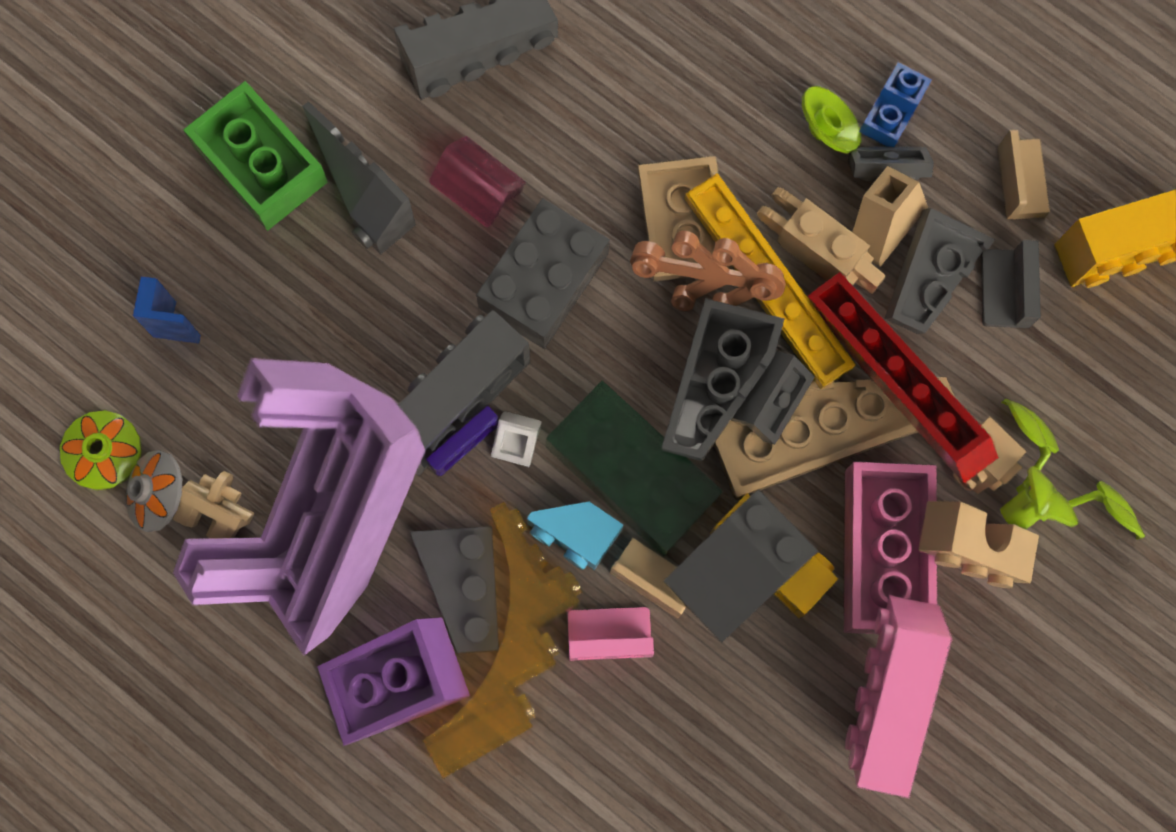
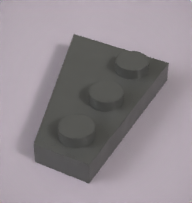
M932 208L924 209L884 319L916 334L926 333L952 298L951 293L962 278L968 277L975 267L974 262L983 251L989 249L995 239Z
M492 526L410 532L457 653L499 651Z

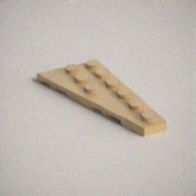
M937 377L953 394L947 378ZM871 379L856 380L855 382H832L822 390L815 381H812L775 445L764 442L747 425L730 420L714 443V447L736 500L743 497L746 493H755L758 489H766L915 434L918 431Z

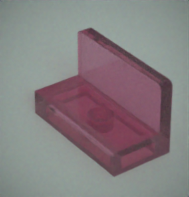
M468 136L447 145L429 179L431 185L485 227L493 225L504 204L519 195L526 184V181Z

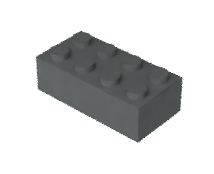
M494 310L486 317L482 315L476 317L465 330L467 336L457 346L454 344L447 346L436 360L438 365L428 375L422 373L417 376L407 389L409 394L397 404L417 428L425 449L416 471L418 476L429 467L426 459L488 406L530 364L529 342Z

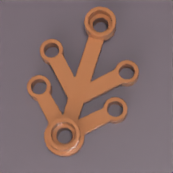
M680 231L675 235L672 251L678 257L693 258L698 263L666 258L662 247L651 241L637 243L630 259L634 273L643 278H650L658 272L699 279L688 285L675 287L671 304L681 311L692 310L697 298L725 285L738 286V288L728 293H716L712 300L734 306L753 298L760 300L777 299L784 293L786 286L783 272L777 266L769 263L754 264L739 250V246L735 241L727 238L719 239L715 243L713 253H710L699 243L698 237L689 231ZM733 265L739 271L730 270L726 266Z

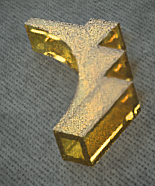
M505 502L490 509L492 519L504 544L510 575V606L504 638L491 670L475 695L448 723L422 740L443 779L533 728L530 719L535 717L536 714L525 694L516 697L514 690L557 667L553 657L560 653L549 633L546 632L540 635L538 629L563 616L570 610L577 608L580 605L577 596L583 593L571 571L564 574L560 566L544 573L542 568L548 565L544 555L537 544L529 547L522 532L528 530L517 508L509 511Z

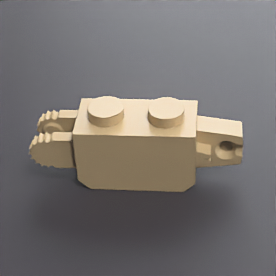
M781 187L776 188L772 193L773 200L790 213L792 217L787 221L767 206H762L757 212V216L764 224L779 234L777 241L782 248L826 281L841 272L852 285L856 283L873 294L886 275L871 263L874 258L867 252L870 245L807 198L802 202Z

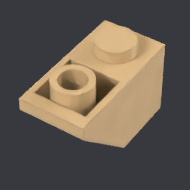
M887 166L864 194L853 233L870 245L867 252L874 258L872 261L874 264L882 266L921 217L922 211L928 208L920 183Z

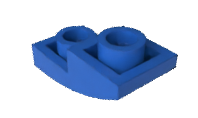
M898 62L859 132L887 147H895L932 79Z

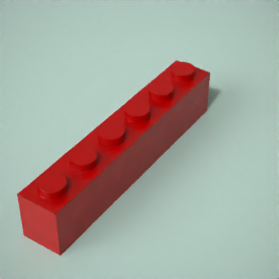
M841 272L808 295L810 302L845 350L963 483H966L998 459L990 434Z

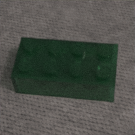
M602 380L546 437V448L658 553L665 557L715 504L723 490L687 457L662 451L665 437Z

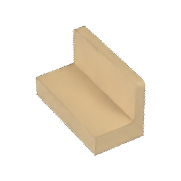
M1009 130L998 146L1007 220L1046 217L1050 210L1040 139L1019 140L1018 130Z
M632 538L618 561H615L611 567L610 574L677 619L686 608V605L663 582L677 567Z

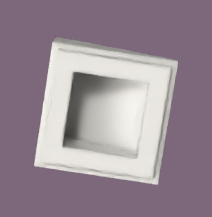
M503 412L498 421L490 457L530 467L542 422L522 415Z

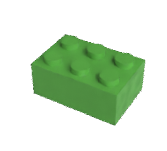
M246 81L183 129L193 148L267 231L328 183L322 165Z

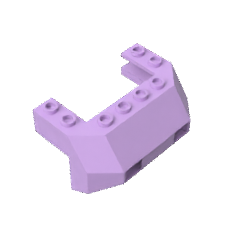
M251 359L237 397L240 401L257 402L252 417L258 426L303 428L261 538L185 539L173 574L192 605L268 601L304 656L332 634L367 588L425 449L417 428L391 397L328 363Z

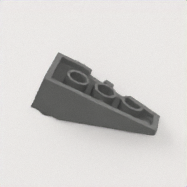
M308 101L302 107L355 226L352 233L366 249L373 246L381 255L416 225L410 200L374 162L369 165L360 149L352 141L344 146L342 144L344 138L340 131Z
M705 298L662 445V451L699 461L704 459L774 359L784 318Z

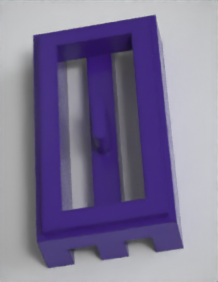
M486 406L426 459L429 467L438 477L443 476L497 428L498 417L492 409Z

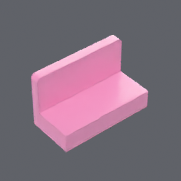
M649 608L570 610L568 612L569 661L644 658L654 655Z

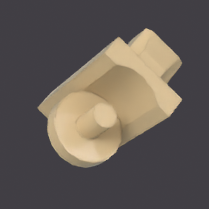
M223 471L216 479L204 474L199 484L192 480L188 481L182 487V496L178 510L172 519L192 528L197 526L201 515L204 514L213 519L206 534L209 539L234 538L240 528L250 524L255 513L236 504L241 496V492L231 488L233 475Z

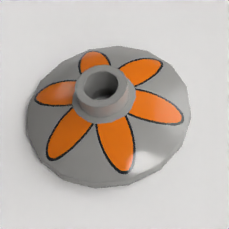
M161 450L147 452L137 461L130 473L126 488V506L129 518L136 528L145 532L161 530L170 523L178 510L182 496V475L179 464L171 454Z

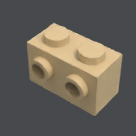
M991 417L987 418L980 425L992 437L998 459L966 483H963L953 473L954 479L961 487L968 491L973 490L976 494H979L988 487L995 491L1002 484L1005 485L1021 470L1022 466L1017 461L1027 452Z

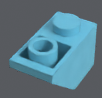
M590 501L533 511L527 518V524L532 527V530L529 532L530 535L548 547L553 542L566 551L563 557L581 570H584L586 566L595 570L623 528L622 523Z

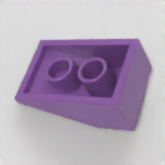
M443 618L416 619L317 666L343 746L428 715L470 696Z

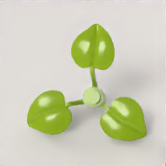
M1004 399L1001 402L1009 407L1020 429L1032 442L1038 445L1040 450V458L1034 466L1027 470L1028 476L1016 488L1018 494L1000 508V512L1008 524H1014L1027 530L1040 519L1042 521L1053 519L1067 526L1074 527L1078 524V519L1073 507L1096 500L1103 503L1107 511L1120 524L1135 533L1136 540H1142L1145 537L1131 506L1119 492L1103 481L1096 484L1098 490L1067 501L1054 488L1048 477L1040 471L1050 457L1051 452L1055 454L1059 451L1058 444L1051 430L1038 415L1027 407L1009 399Z

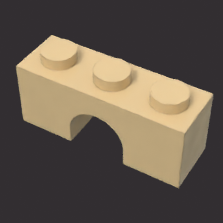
M927 501L919 551L934 556V563L951 568L962 567L961 573L963 575L975 578H988L987 584L995 587L1010 589L1013 588V582L1031 583L1039 535L1014 524H986L988 513L963 502Z

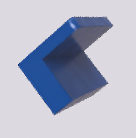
M141 276L133 317L153 338L200 343L201 335L184 315L174 313L176 301L157 278Z

